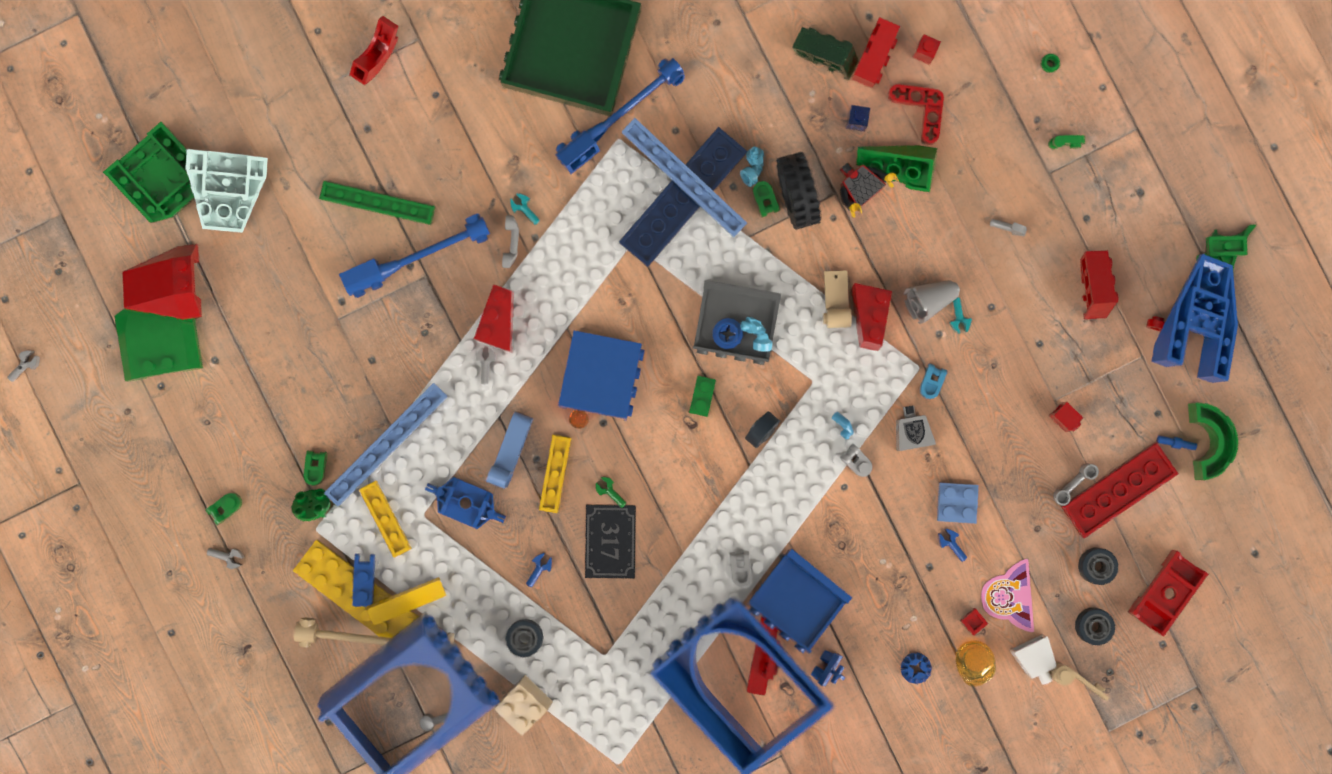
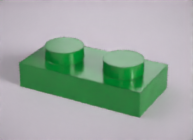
M1247 236L1207 237V256L1248 255Z
M697 376L689 413L708 417L716 383L715 379Z

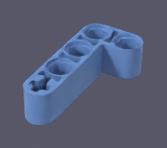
M514 412L495 464L491 467L486 482L504 489L508 487L533 421L532 417Z

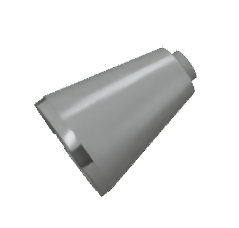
M952 280L909 287L904 291V295L907 294V300H904L911 317L914 320L918 319V323L922 324L959 296L960 289L958 284Z

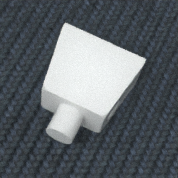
M1042 634L1010 650L1027 676L1030 678L1038 676L1042 685L1052 681L1049 671L1056 668V662L1047 636Z

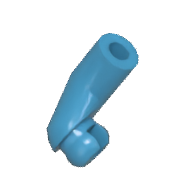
M838 411L835 412L832 420L842 426L843 430L840 432V435L847 440L850 436H853L854 430L846 417Z

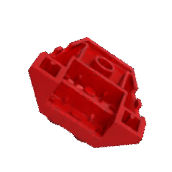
M198 244L177 246L123 271L124 308L144 313L159 314L160 316L175 317L182 320L202 317L201 299L195 294L194 263H199Z

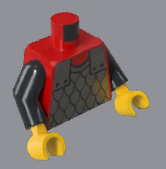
M848 162L840 169L846 177L840 184L841 202L850 211L851 216L855 218L854 212L859 211L862 214L861 207L886 186L885 182H887L890 188H893L894 185L891 181L899 180L895 173H887L871 166L865 167L862 165L857 170H854Z

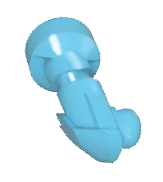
M752 147L747 151L746 159L751 167H746L740 171V176L748 187H752L758 182V177L761 171H763L764 151L758 147Z
M747 317L745 321L741 322V330L757 335V338L753 340L754 350H772V341L769 339L768 334L765 333L766 329L759 320Z

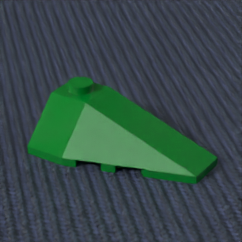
M921 145L858 146L856 165L871 166L887 173H895L899 180L898 182L905 184L906 188L930 192L938 148Z

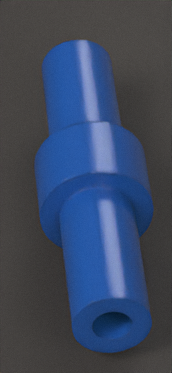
M1160 435L1157 437V443L1170 445L1171 448L1197 449V443L1184 441L1179 437L1169 438Z

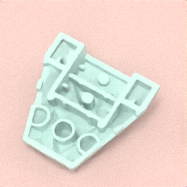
M187 149L186 171L196 201L202 229L243 233L266 179L268 158Z

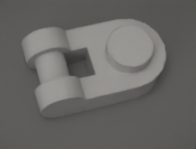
M853 443L849 447V451L839 457L858 476L865 477L872 471L871 461ZM854 455H856L857 457H856L855 460L852 462L851 459L854 457Z
M743 551V553L739 554L730 552L733 582L739 587L747 586L752 578L749 551ZM744 561V567H737V562Z

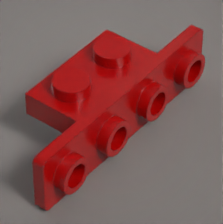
M761 616V625L780 644L781 642L776 639L778 629L775 627L771 629L764 623L765 619ZM755 643L746 691L764 696L768 680H773L774 675L778 673V665Z

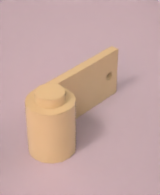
M824 271L826 313H823V324H826L827 328L851 327L847 271Z
M1056 663V668L1049 671L1052 680L1061 685H1069L1076 678L1099 697L1106 701L1109 699L1108 696L1102 693L1106 689L1098 683H1095L1093 686L1070 667L1062 663Z

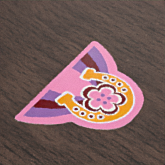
M1024 559L1013 565L1005 575L996 576L986 582L982 588L981 599L984 610L989 615L998 619H1008L1016 627L1034 632L1028 559Z

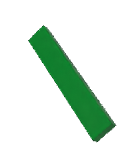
M323 181L319 197L322 201L426 225L432 224L435 206L328 181Z

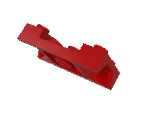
M1171 550L1161 564L1163 567L1141 597L1138 596L1128 610V613L1163 637L1209 575V573L1185 559L1176 550ZM1168 588H1172L1174 591V595L1170 599L1165 596V591Z

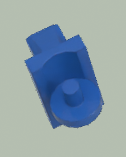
M826 650L823 652L820 659L828 664L827 667L823 670L815 666L811 673L819 685L826 687L831 677L830 682L836 684L838 679L844 681L846 677L841 673L845 667L839 665L843 656Z

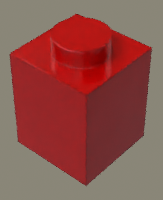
M923 34L912 58L930 65L941 41Z
M1062 402L1049 415L1065 432L1077 430L1081 426L1080 421L1083 419L1068 402Z

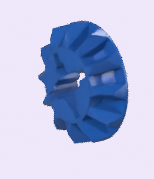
M722 319L713 329L714 342L724 349L735 348V346L740 344L743 337L741 325L734 319ZM730 328V332L735 335L729 336L727 340L726 336L721 333L727 332Z
M911 653L903 659L901 673L908 682L919 684L926 682L928 677L931 676L932 666L930 660L925 655ZM917 664H920L919 667L923 672L917 671L916 674H914V670L909 665L916 666Z

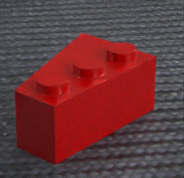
M878 18L852 77L853 81L873 88L875 83H880L883 73L880 71L883 66H887L891 57L888 53L890 49L894 50L898 41L896 35L900 28L899 25L883 18Z
M1108 250L1085 251L1080 259L1081 282L1085 284L1086 295H1082V299L1087 302V312L1083 313L1084 319L1107 318L1116 303H1118L1119 296L1114 288L1116 279L1111 270L1113 262L1112 258L1109 257Z
M854 283L852 286L851 296L853 297V309L856 316L860 348L879 351L882 347L892 295L891 290Z
M493 284L473 338L476 341L512 353L514 312V293L511 290Z

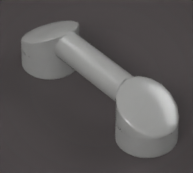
M506 215L505 230H511L510 253H503L502 267L510 268L517 257L519 227L513 215Z
M1094 464L1082 465L1079 474L1063 489L1055 490L1053 494L1054 501L1062 506L1067 505L1071 499L1069 493L1085 478L1095 479L1099 474L1098 467Z
M449 713L436 717L426 714L421 718L420 726L425 731H431L435 725L445 722Z

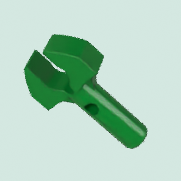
M601 477L607 483L608 490L602 489L596 483L597 493L600 496L608 494L623 508L626 505V501L613 489L615 482L611 478Z

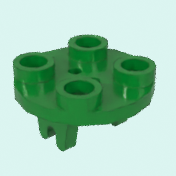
M324 489L300 491L295 495L291 509L296 519L313 521L320 517H326V512L330 507V499L324 494Z

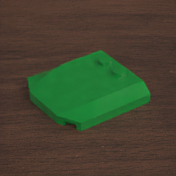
M159 122L147 133V136L120 160L117 159L103 171L150 223L173 218L195 199L186 171L187 148L163 122Z
M125 308L114 316L125 382L203 368L195 318L182 320Z

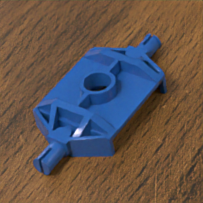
M455 477L442 487H436L427 483V486L433 488V490L426 487L425 491L437 496L438 513L475 529L480 528L490 519L503 523L504 520L498 518V516L503 519L506 518V516L494 510L493 494ZM464 497L471 500V506L468 509H463L460 506V500Z

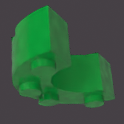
M1206 403L1188 404L1189 423L1202 426L1210 438V447L1206 455L1201 459L1193 461L1195 480L1213 479L1223 474L1228 466L1233 463L1237 455V430L1230 417L1226 416L1219 408Z

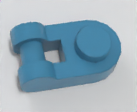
M928 364L920 385L922 397L933 399L938 396L948 370L938 369L935 365ZM932 374L938 376L937 381L931 379Z

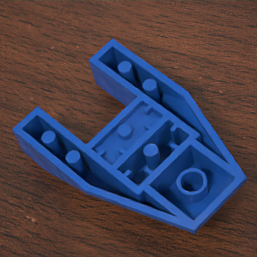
M1204 254L1199 255L1154 344L1151 362L1165 367L1183 365L1188 332L1192 331L1204 336L1197 378L1211 383L1229 381L1238 329L1233 265Z

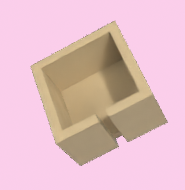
M525 675L500 700V703L496 705L494 710L523 736L534 725L535 721L537 722L548 711L553 701Z

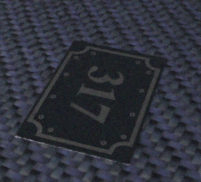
M586 505L585 578L635 579L636 506L625 505L621 508L619 505Z

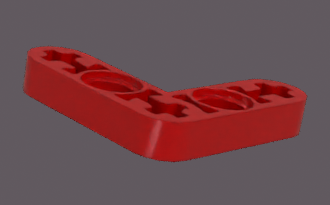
M900 84L892 86L888 92V98L891 102L924 107L921 140L926 145L935 144L940 136L944 103L943 93L938 89ZM896 90H899L900 94H905L906 90L909 91L907 94V100L904 99L905 95H900L899 98H895V94L892 93H894ZM912 92H919L921 99L919 101L912 100ZM925 93H927L926 97H932L935 94L936 98L939 99L936 103H933V99L929 98L926 99V102H923ZM928 113H935L938 118L937 121L930 122L927 118ZM930 127H933L932 135L935 137L929 140V137L925 134H928Z

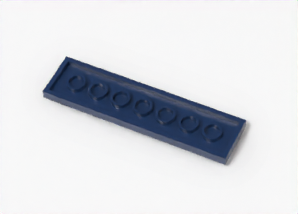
M718 127L687 162L686 166L709 188L715 191L747 154V150ZM671 181L623 236L619 244L648 268L697 212L700 206L677 184Z

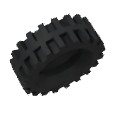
M798 152L777 158L776 167L780 181L779 184L793 228L797 230L821 223L818 193L805 154Z

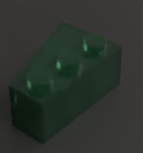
M802 27L792 46L797 56L816 65L820 63L828 66V71L833 73L836 70L844 74V79L848 81L859 62L852 43L846 40H836L830 34H820L814 28L807 29Z

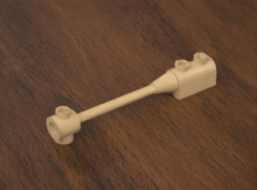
M306 617L300 618V622H297L294 631V641L299 642L300 647H311V643H316L317 638L385 645L392 639L319 630L318 624H315L316 619ZM445 632L449 637L448 640L454 644L455 633Z

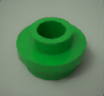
M1047 54L1041 60V67L1045 72L1053 73L1060 67V59L1055 54ZM1047 61H1051L1053 66H1048Z

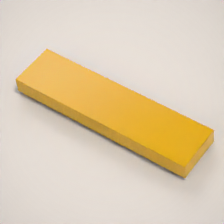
M552 434L539 510L558 514L572 438Z
M375 480L360 488L359 491L393 557L395 558L412 549L378 481Z
M438 577L366 606V610L373 625H377L443 598L447 594Z

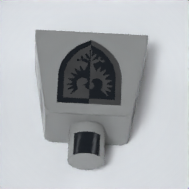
M914 405L903 407L905 419L896 420V450L903 451L936 445L926 416L916 417Z

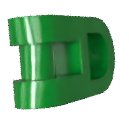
M1056 136L1049 140L1048 146L1053 150L1062 146H1070V149H1079L1081 145L1085 144V136Z
M765 181L756 183L753 188V196L761 217L763 218L771 212H779L780 209L771 185ZM769 200L771 205L764 206L763 201Z
M311 450L306 451L304 480L307 484L312 486L319 485L324 480L327 452L314 453ZM313 460L318 461V466H312Z
M228 493L205 511L215 519L214 523L218 526L241 508L242 499L236 493ZM220 507L225 511L222 515L218 512Z

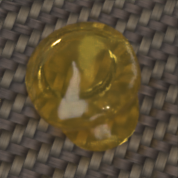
M974 640L964 642L958 648L955 656L956 666L959 675L967 685L972 687L981 686L994 677L996 672L995 657L987 644Z

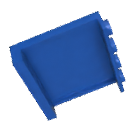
M573 331L558 403L559 408H570L621 418L627 421L628 416L631 417L633 412V405H630L631 398H635L637 387L634 386L635 379L640 377L641 368H638L639 360L643 361L645 351L641 349L642 344Z
M789 549L748 601L747 605L750 607L749 611L756 617L762 616L767 626L771 629L777 628L780 631L779 635L783 639L793 641L795 643L794 647L804 654V652H812V647L843 606L850 602L852 597L793 549Z

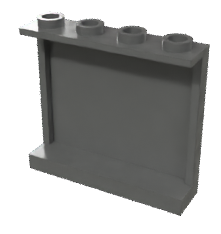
M705 280L693 349H697L696 353L708 355V352L716 353V357L727 358V355L735 356L734 360L743 362L747 358L752 359L753 363L759 365L769 362L771 351H757L753 349V340L757 338V335L743 331L740 344L735 346V348L724 349L714 342L713 329L722 319H734L741 325V322L745 321L747 317H753L761 322L766 329L765 333L768 334L769 339L773 342L781 293ZM730 328L727 332L721 333L726 336L727 340L729 336L735 335L730 332Z

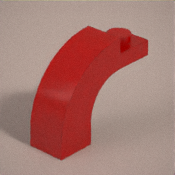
M384 16L378 19L376 30L369 46L353 61L349 76L365 86L380 72L392 54L399 38L396 36L399 27L397 24Z

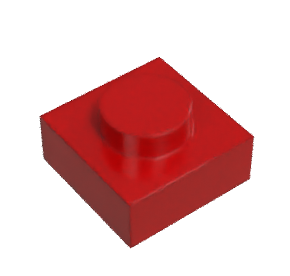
M976 608L960 620L973 636L989 624Z

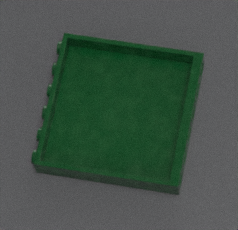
M520 0V15L515 17L514 26L516 29L514 33H511L509 39L511 47L509 52L506 51L505 68L504 70L501 69L499 74V81H501L502 87L611 116L641 13V3L631 0Z

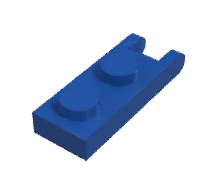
M355 553L352 606L366 607L373 604L375 554H370L369 562L360 561V554Z

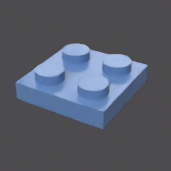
M939 483L937 521L977 524L979 485Z

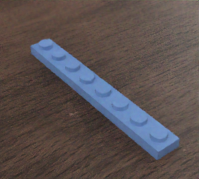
M636 118L622 130V134L733 238L744 228L747 222Z
M433 383L324 494L337 507L340 506L448 396Z

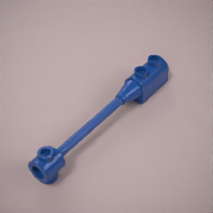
M672 58L669 61L663 59L658 65L660 69L657 70L660 76L604 122L583 132L575 131L571 135L572 141L567 145L560 143L556 147L557 153L555 156L570 174H573L600 151L597 142L608 128L664 82L673 86H678L685 79L684 71L675 59Z
M474 214L466 218L465 227L467 230L400 260H393L379 265L376 259H372L340 273L339 276L349 296L354 295L355 298L366 294L365 289L371 287L372 290H377L383 287V281H386L389 276L401 269V267L468 237L471 238L472 242L477 241L478 244L487 241V235L490 232L483 217H480L479 214Z

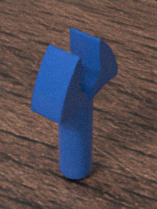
M945 529L950 536V541H948L939 533L938 539L941 548L949 546L961 562L965 561L967 556L956 543V537L959 534Z
M545 553L536 556L532 560L535 562L536 568L526 582L528 587L534 586L542 571H551L552 557L543 566H541V558H543Z

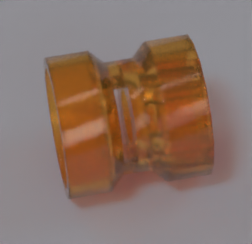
M574 410L569 416V422L574 428L582 429L589 423V416L585 411Z

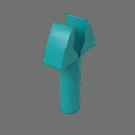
M516 193L519 199L522 200V206L515 204L510 198L514 213L522 211L534 225L539 223L540 219L527 206V202L530 200L529 197Z
M957 297L953 301L956 319L949 323L952 329L957 334H960L958 327L960 321L964 324L966 333L971 326L972 318L966 319L963 316L961 300Z

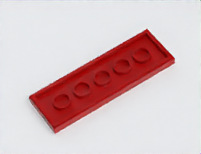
M1154 442L1072 498L1067 505L1061 506V508L1081 537L1085 539L1179 473L1159 444Z

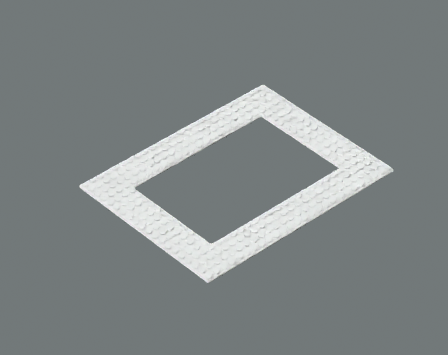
M620 139L615 141L503 286V288L514 293L512 353L473 339L482 317L481 314L416 400L433 383L448 397L340 506L337 507L334 504L326 514V517L316 527V531L352 560H354L355 553H359L360 561L370 562V554H375V577L396 594L439 577L447 596L416 609L422 614L426 612L428 615H431L435 619L436 625L445 632L455 633L454 639L512 684L516 685L526 675L553 701L548 709L552 715L616 764H620L671 698L650 675L653 669V662L662 657L675 639L680 640L684 636L683 633L692 626L694 628L697 626V622L704 615L709 616L712 613V609L718 603L723 604L730 597H737L743 603L847 466L839 457L849 451L852 443L860 449L919 371V366L885 340L879 351L860 348L856 318L852 315L851 327L827 328V325L823 324V313H826L825 294L742 231L733 238L700 207L654 261L702 297L705 280L781 293L772 351L812 381V385L608 653L605 655L601 654L425 518L424 514L437 496L425 491L426 487L433 490V488L427 486V483L436 487H442L454 476L627 250L619 244V241L672 181L663 171ZM481 348H483V358L485 361L489 357V348L496 355V361H492L489 364V379L486 385L481 384L482 364L480 361H476V353ZM837 411L850 421L854 430L853 436H850L847 440L840 435V432L843 430L842 426L832 420V416ZM375 480L378 481L412 547L409 551L395 558L390 552L359 491L360 488ZM743 551H749L751 582L747 586L739 587L732 579L729 553L735 552V554L743 553ZM738 561L737 567H744V561ZM529 619L540 626L544 638L542 646L537 653L530 657L522 658L515 656L509 651L505 638L508 629L513 623L518 620ZM525 633L520 634L521 642L528 643L530 640L529 636ZM719 633L707 634L700 638L696 650L697 662Z

